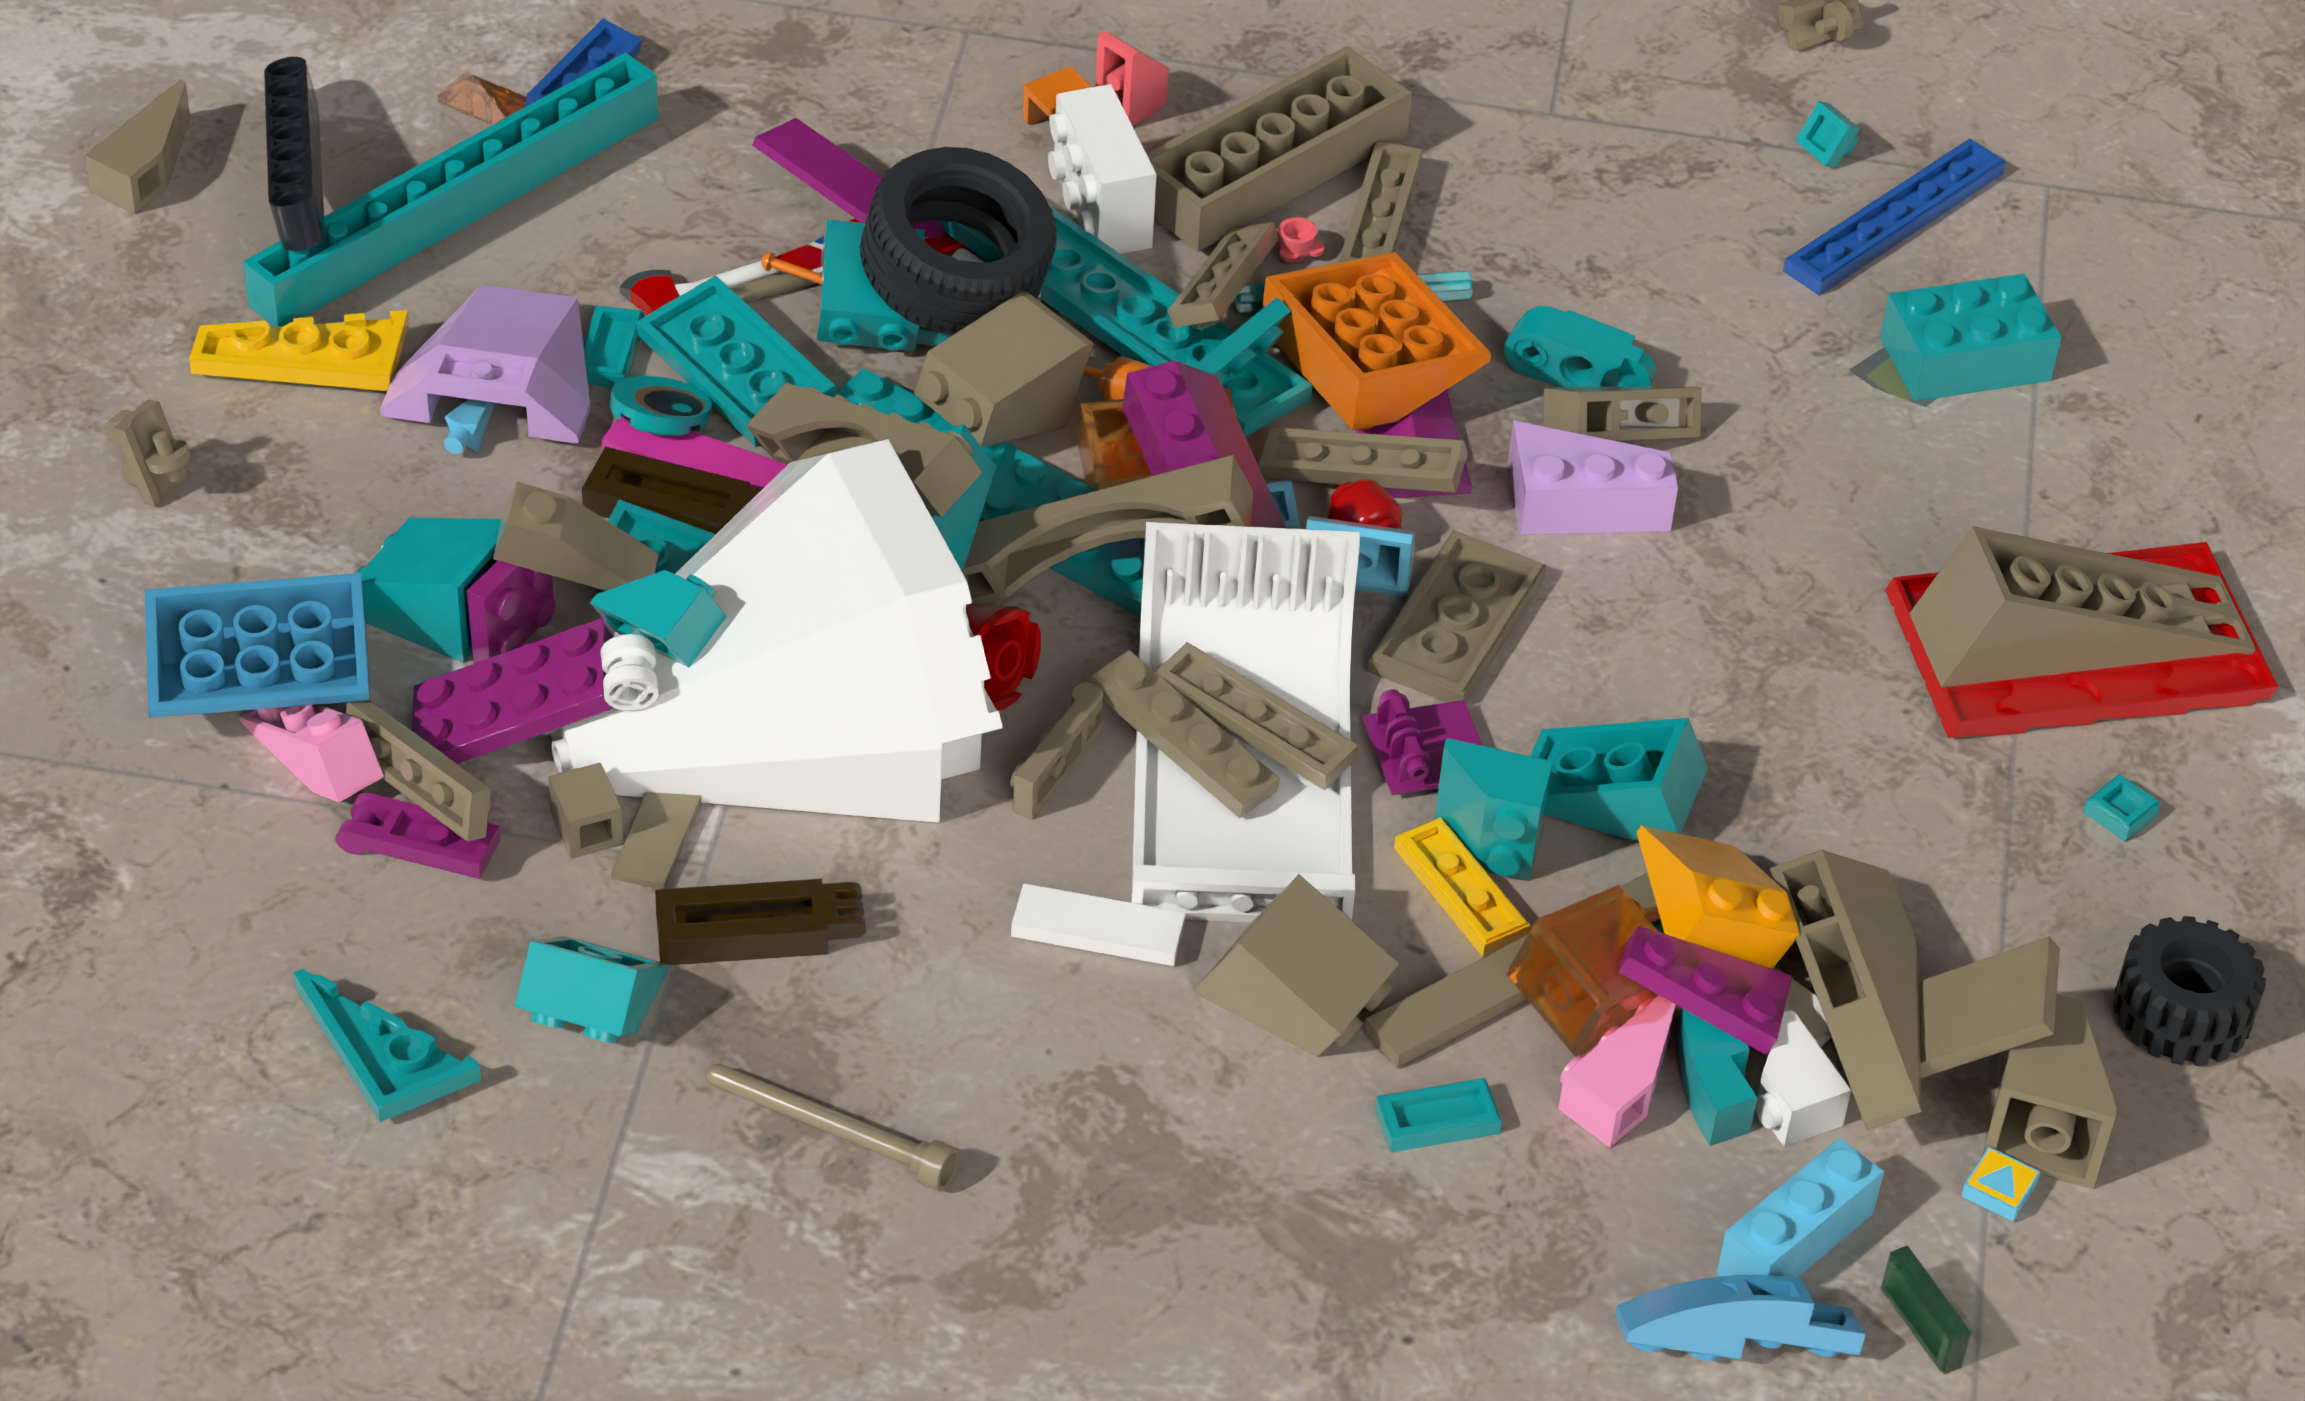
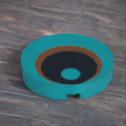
M658 376L628 377L615 383L611 391L609 407L612 414L618 420H620L622 415L631 418L630 426L635 427L637 430L657 435L682 436L690 433L691 426H696L699 431L706 428L710 420L712 403L707 394L685 382Z

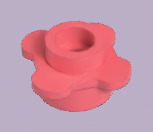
M1299 217L1289 218L1280 224L1279 229H1276L1279 240L1275 245L1280 250L1279 258L1281 260L1293 263L1303 261L1309 256L1319 257L1324 253L1325 246L1322 242L1317 241V228L1310 220Z

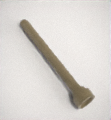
M714 1064L706 1072L707 1081L712 1086L910 1166V1173L917 1175L919 1183L935 1190H945L955 1175L960 1151L958 1148L942 1141L933 1140L931 1143L922 1141L918 1145L722 1064Z

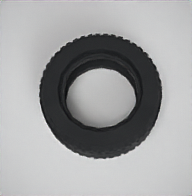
M940 147L924 150L897 162L883 175L877 185L862 232L860 243L861 262L870 284L892 310L907 321L927 330L954 335L1020 292L1027 291L1036 299L1038 298L1056 249L1057 226L1055 224V216L1041 190L1025 173L1011 163L992 154L970 148ZM930 220L960 223L984 234L1000 248L1004 258L987 263L960 261L933 249L918 237L912 226Z

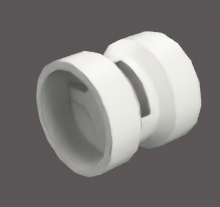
M628 634L611 638L605 642L601 648L602 669L606 673L603 680L604 699L609 706L619 710L630 711L639 710L654 703L659 694L657 675L653 672L656 665L655 646L650 639L640 635Z

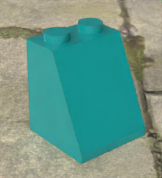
M409 517L395 534H390L384 540L380 551L374 558L356 572L361 573L366 624L464 663L473 653L467 590L498 561L493 559L501 519Z

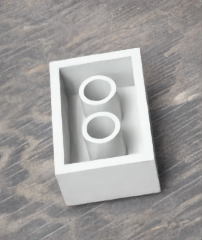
M1112 84L1057 93L1056 114H1051L1049 120L1050 131L1055 144L1054 151H1050L1048 154V164L1052 178L1054 180L1059 179L1062 184L1063 198L1067 209H1074L1077 215V225L1082 227L1085 232H1089L1120 254L1152 248L1157 174Z

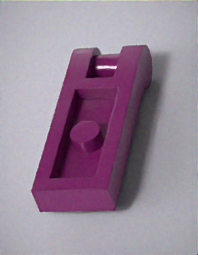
M361 793L357 796L350 809L351 820H346L342 823L335 837L337 845L350 854L358 855L366 850L481 879L500 842L499 825L487 822L486 837L467 842L419 805L372 793Z

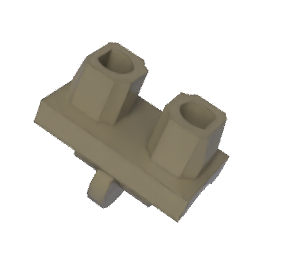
M1790 0L1780 4L1778 8L1780 28L1788 32L1789 48L1796 51L1829 39L1839 42L1851 37L1854 30L1863 27L1858 0Z
M148 399L134 411L121 410L106 423L105 429L110 442L120 444L126 459L124 460L122 471L127 483L138 487L144 504L156 506L162 501L163 495L169 489L185 482L189 478L185 465L190 460L192 454L185 441L173 438L159 401Z

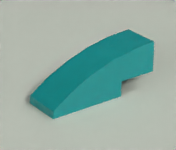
M1679 1006L1676 1028L1677 1063L1685 1096L1693 1117L1709 1146L1750 1133L1757 1096L1744 1078L1750 1051L1746 1043Z

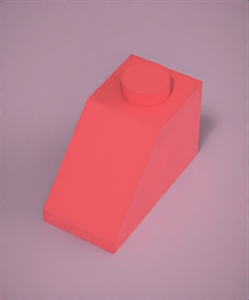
M1104 30L1098 34L1095 87L1112 84L1132 126H1135L1167 105L1169 68Z

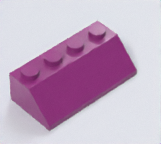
M1176 360L1127 373L1122 408L1152 476L1234 455L1253 490L1251 527L1286 528L1218 376Z

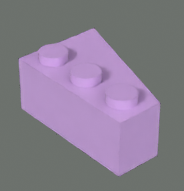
M1513 420L1507 466L1520 534L1671 532L1678 491L1671 452Z

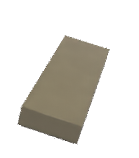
M646 792L611 873L612 879L654 889H665L702 806L701 795Z

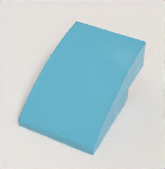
M1309 516L1306 526L1308 530L1359 532L1360 548L1355 590L1408 597L1414 559L1415 531Z

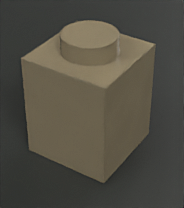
M601 762L548 776L551 815L571 859L623 845L622 808Z

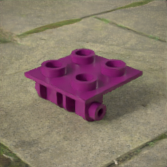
M1390 689L1381 694L1377 713L1363 715L1364 725L1391 796L1439 788L1446 738L1483 746L1465 700L1409 708L1408 698L1398 690Z

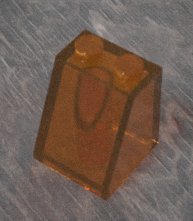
M1619 885L1554 911L1535 921L1506 972L1510 980L1575 1057L1584 1054L1598 1045L1602 1036L1612 1026L1618 1025L1621 1027L1634 1016L1638 1007L1647 999L1658 996V994L1618 972L1627 940L1638 925L1659 932L1648 920L1644 908L1636 900L1630 899Z

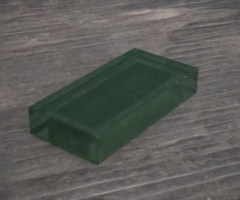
M1909 1246L1891 1251L1881 1290L1940 1372L1942 1371L1945 1375L1962 1368L1972 1332Z

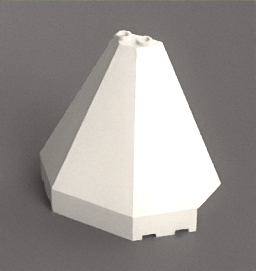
M889 439L790 462L675 573L684 579H687L690 574L695 575L710 585L716 592L713 600L727 617L689 668L655 651L656 665L653 672L657 675L659 696L654 703L648 707L630 711L619 710L613 707L611 710L542 734L543 736L551 735L553 739L552 753L560 773L601 762L615 795L644 798L646 792L701 795L702 803L939 823L941 780L979 770L982 734L1002 729L1003 727L999 710H996L984 688V680L991 677L981 636H974L969 628L966 604L972 603L967 580ZM614 632V637L621 635L617 632Z

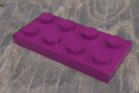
M602 617L414 685L411 731L459 764L611 710L613 707L609 706L604 699L603 680L606 673L602 669L601 648L605 642L614 638V630Z

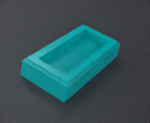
M595 306L583 344L587 382L589 385L613 387L616 382L629 377L640 337L637 335L636 321L645 317L644 311Z
M1486 1078L1376 1096L1375 1111L1390 1153L1500 1134L1502 1120Z

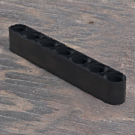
M292 56L270 63L264 70L268 201L282 247L287 250L298 251L311 248L324 239L325 220L318 101L305 59Z

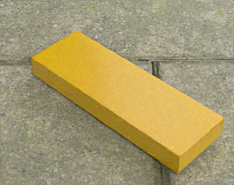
M1442 817L1395 836V851L1482 957L1530 933L1531 925Z

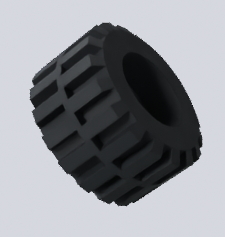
M2183 916L2181 921H2175L2172 917L2160 919L2158 926L2151 923L2141 929L2140 936L2134 935L2129 943L2114 992L2113 1008L2114 1012L2119 1014L2117 1020L2119 1026L2123 1031H2131L2129 1039L2135 1045L2147 1046L2149 1048L2148 1054L2156 1058H2160L2161 1055L2172 1058L2171 1063L2183 1065L2186 1060L2192 1061L2195 1066H2203L2208 1064L2210 1058L2218 1063L2228 1059L2230 1051L2237 1053L2244 1046L2245 1040L2249 1038L2266 985V978L2262 977L2265 970L2262 960L2254 958L2256 950L2249 942L2241 943L2238 941L2240 936L2232 929L2224 931L2218 928L2219 923L2208 919L2206 923L2196 922L2195 917Z

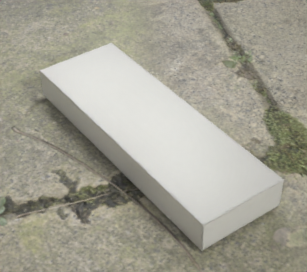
M1023 883L1011 924V937L1174 966L1185 926L1186 913Z

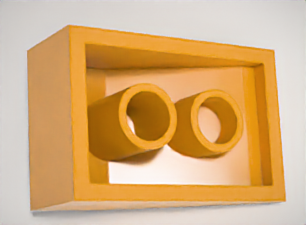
M1643 825L1636 832L1666 935L1770 969L1774 968L1796 940L1795 937L1800 935L1788 894L1782 887L1736 846Z

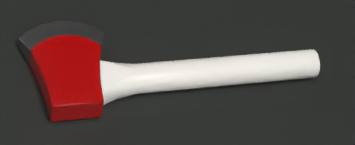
M761 261L717 274L716 276L731 288L785 272L774 268L766 271L763 269ZM648 270L632 275L622 282L620 293L648 315L713 276L695 282L674 285L670 270Z

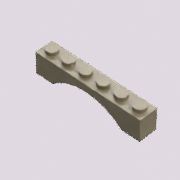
M785 383L746 425L772 459L785 464L889 439L930 514L943 517L983 473L970 456L973 453L972 447L958 433L954 431L944 433L935 430L932 426L922 421L916 424L905 420L894 412L890 415L884 414L868 404L859 406L850 403L840 395L835 397L824 395L812 386L805 389Z
M1234 455L980 521L978 522L962 571L968 583L972 603L984 604L1008 598L1038 574L1079 552L1106 543L1133 538H1145L1146 522L1251 527L1253 490Z

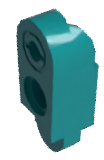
M1537 306L1526 311L1515 323L1504 344V355L1508 363L1516 371L1525 376L1560 387H1650L1656 375V365L1653 359L1644 352V349L1631 345L1635 335L1571 310L1564 312L1551 306Z

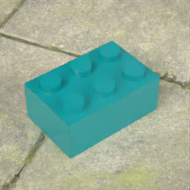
M2025 273L1888 293L1879 336L1914 402L2051 381L2062 338Z

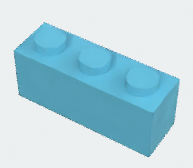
M1839 1137L1725 1231L1716 1274L1720 1277L1732 1275H1774L1798 1278L1874 1214L1884 1171Z

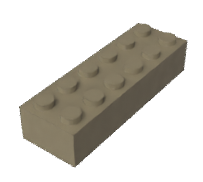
M1346 46L1146 153L1157 174L1154 219L1199 252L1223 239L1230 229L1244 227L1370 158L1376 140L1395 144L1408 136L1412 92L1355 50Z

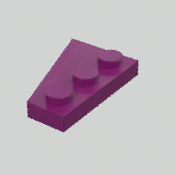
M1639 925L1627 940L1618 971L1620 974L1765 1055L1778 1039L1792 980L1791 975Z

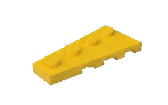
M408 310L390 311V319L366 320L365 313L344 314V322L314 324V317L293 318V322L283 327L271 328L265 320L200 325L189 357L191 374L387 391L396 373L408 331Z

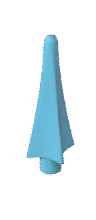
M467 399L463 404L447 414L444 418L450 432L444 441L445 448L453 454L461 453L465 446L478 452L496 403Z

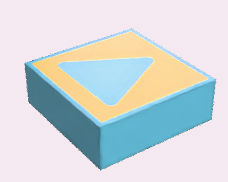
M1988 1147L1965 1182L1961 1197L2014 1222L2036 1187L2041 1171Z

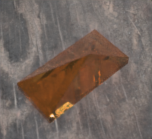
M466 70L438 95V102L491 126L524 108L526 96Z

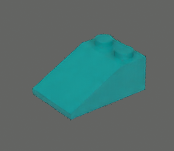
M1689 718L1542 729L1530 755L1553 761L1545 815L1628 840L1638 839L1636 832L1641 825L1681 834L1708 769Z

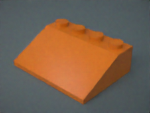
M1396 252L1266 277L1262 309L1278 297L1291 310L1278 326L1284 333L1275 344L1352 430H1366L1378 425L1397 422L1490 362L1491 352Z

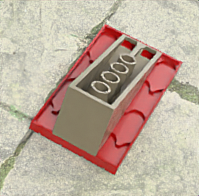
M1972 526L1940 572L1894 577L1885 589L1891 606H1894V613L1906 641L1910 643L1909 648L1920 674L1926 680V688L1938 716L1942 718L1941 723L1948 738L2024 734L2029 728L2091 725L2098 719L2186 714L2189 709L2250 706L2255 704L2257 700H2268L2278 688L2269 666L2207 542L2102 553Z

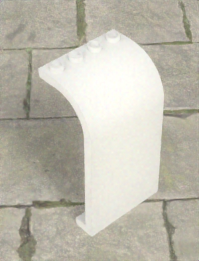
M1146 522L1139 659L1153 671H1156L1188 642L1350 740L1351 639L1360 548L1359 532ZM1136 730L1131 903L1186 913L1185 920L1252 923L1282 890L1300 874L1352 921L1355 874H1352L1351 765L1324 791L1224 730L1280 778L1278 790L1274 795L1239 818Z

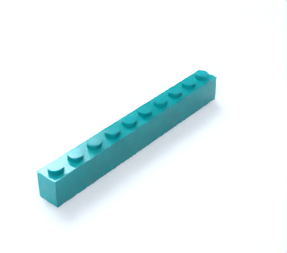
M625 52L324 217L325 237L319 244L305 250L292 251L283 248L279 241L243 261L248 306L274 327H283L293 322V318H303L658 120L657 75Z

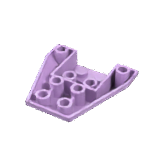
M481 284L394 374L380 407L381 417L430 423L441 395L526 407L529 437L578 444L590 412L578 298Z

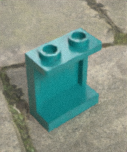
M827 219L821 256L823 270L817 340L839 345L914 351L919 326L907 321L892 310L876 293L864 272L860 256V243L865 223ZM914 229L918 237L924 241L925 230Z

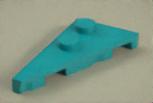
M304 968L293 972L296 990L379 1122L388 1120L481 1081V1070L477 1060L470 1056H467L463 1061L437 1048V1039L422 1030L409 1028L404 1023V1020L367 1000L360 1006L338 994V985L321 975L311 974Z

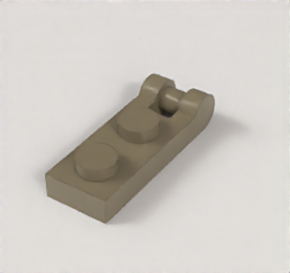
M1082 682L1073 687L1070 708L1056 725L1049 724L1040 737L1038 747L1030 757H1023L1016 764L1010 779V786L1014 788L1013 812L1032 820L1100 736L1102 716L1099 712L1103 707L1104 695L1102 688L1096 683Z

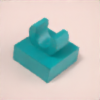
M1818 101L1795 141L1825 166L1836 168L1844 154L1852 153L1860 139L1857 135L1860 128L1830 103Z

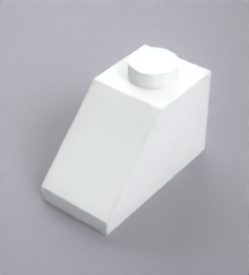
M1794 1010L1784 1012L1778 1039L1769 1052L1763 1070L1755 1106L1757 1116L1762 1125L1767 1129L1771 1128L1783 1147L1842 1127L1851 1094L1849 1086Z

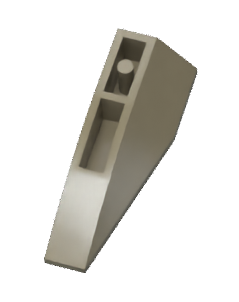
M1819 850L1770 868L1774 881L1788 894L1800 933L1795 938L1866 1130L1868 1131L1922 1112L1918 945L1888 870L1825 850Z

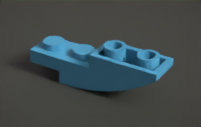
M1732 1275L1678 1283L1645 1293L1617 1305L1614 1315L1625 1341L1635 1348L1647 1352H1660L1663 1348L1686 1351L1695 1358L1706 1361H1716L1720 1359V1356L1740 1359L1746 1338H1749V1340L1757 1345L1767 1348H1779L1782 1344L1802 1346L1815 1354L1826 1357H1835L1839 1352L1860 1355L1865 1338V1332L1851 1308L1814 1303L1801 1278L1774 1275Z

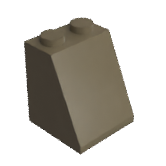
M1027 291L1020 292L929 350L914 394L954 427L965 424L981 447L1065 428L1094 343Z
M1298 874L1252 921L1194 990L1203 998L1318 1057L1333 1042L1342 1048L1364 1024L1356 1016L1363 1007L1371 1013L1388 995L1393 987L1386 982V979L1399 963L1305 878Z
M2057 994L2054 1034L2008 1050L1983 1154L1988 1147H1991L2041 1171L2040 1175L2094 1189L2118 1108L2082 1001Z

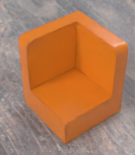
M1071 66L1026 83L1023 90V120L1028 125H1032L1047 119L1051 114H1056L1057 93L1092 88V86Z

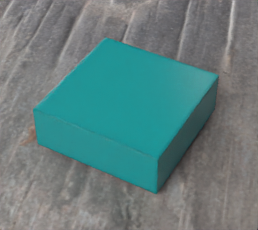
M2118 774L2086 800L2083 813L2126 842L2158 816L2161 802L2121 774Z

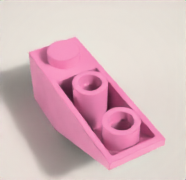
M319 704L255 709L239 716L241 724L313 793L340 803L384 777L364 724L358 718Z
M1654 995L1647 997L1640 1004L1632 1018L1621 1027L1614 1025L1608 1029L1600 1039L1597 1047L1584 1057L1581 1055L1574 1057L1561 1074L1560 1083H1562L1558 1109L1609 1148L1647 1117L1674 1024L1677 1005L1660 995L1657 997Z

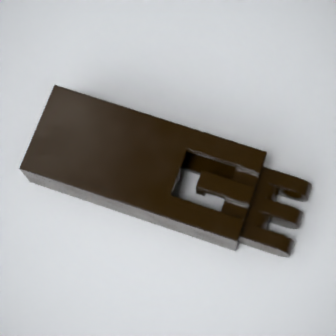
M605 446L582 487L583 506L600 517L609 519L620 499L717 534L761 490L750 487V482Z
M821 878L655 890L660 962L669 965L828 955V940L859 938L866 933V923L863 918L864 906L861 901L862 889L860 884L856 882L823 884Z

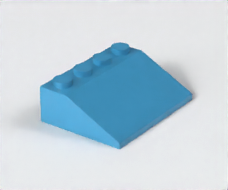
M361 573L145 590L149 718L370 700L366 615Z

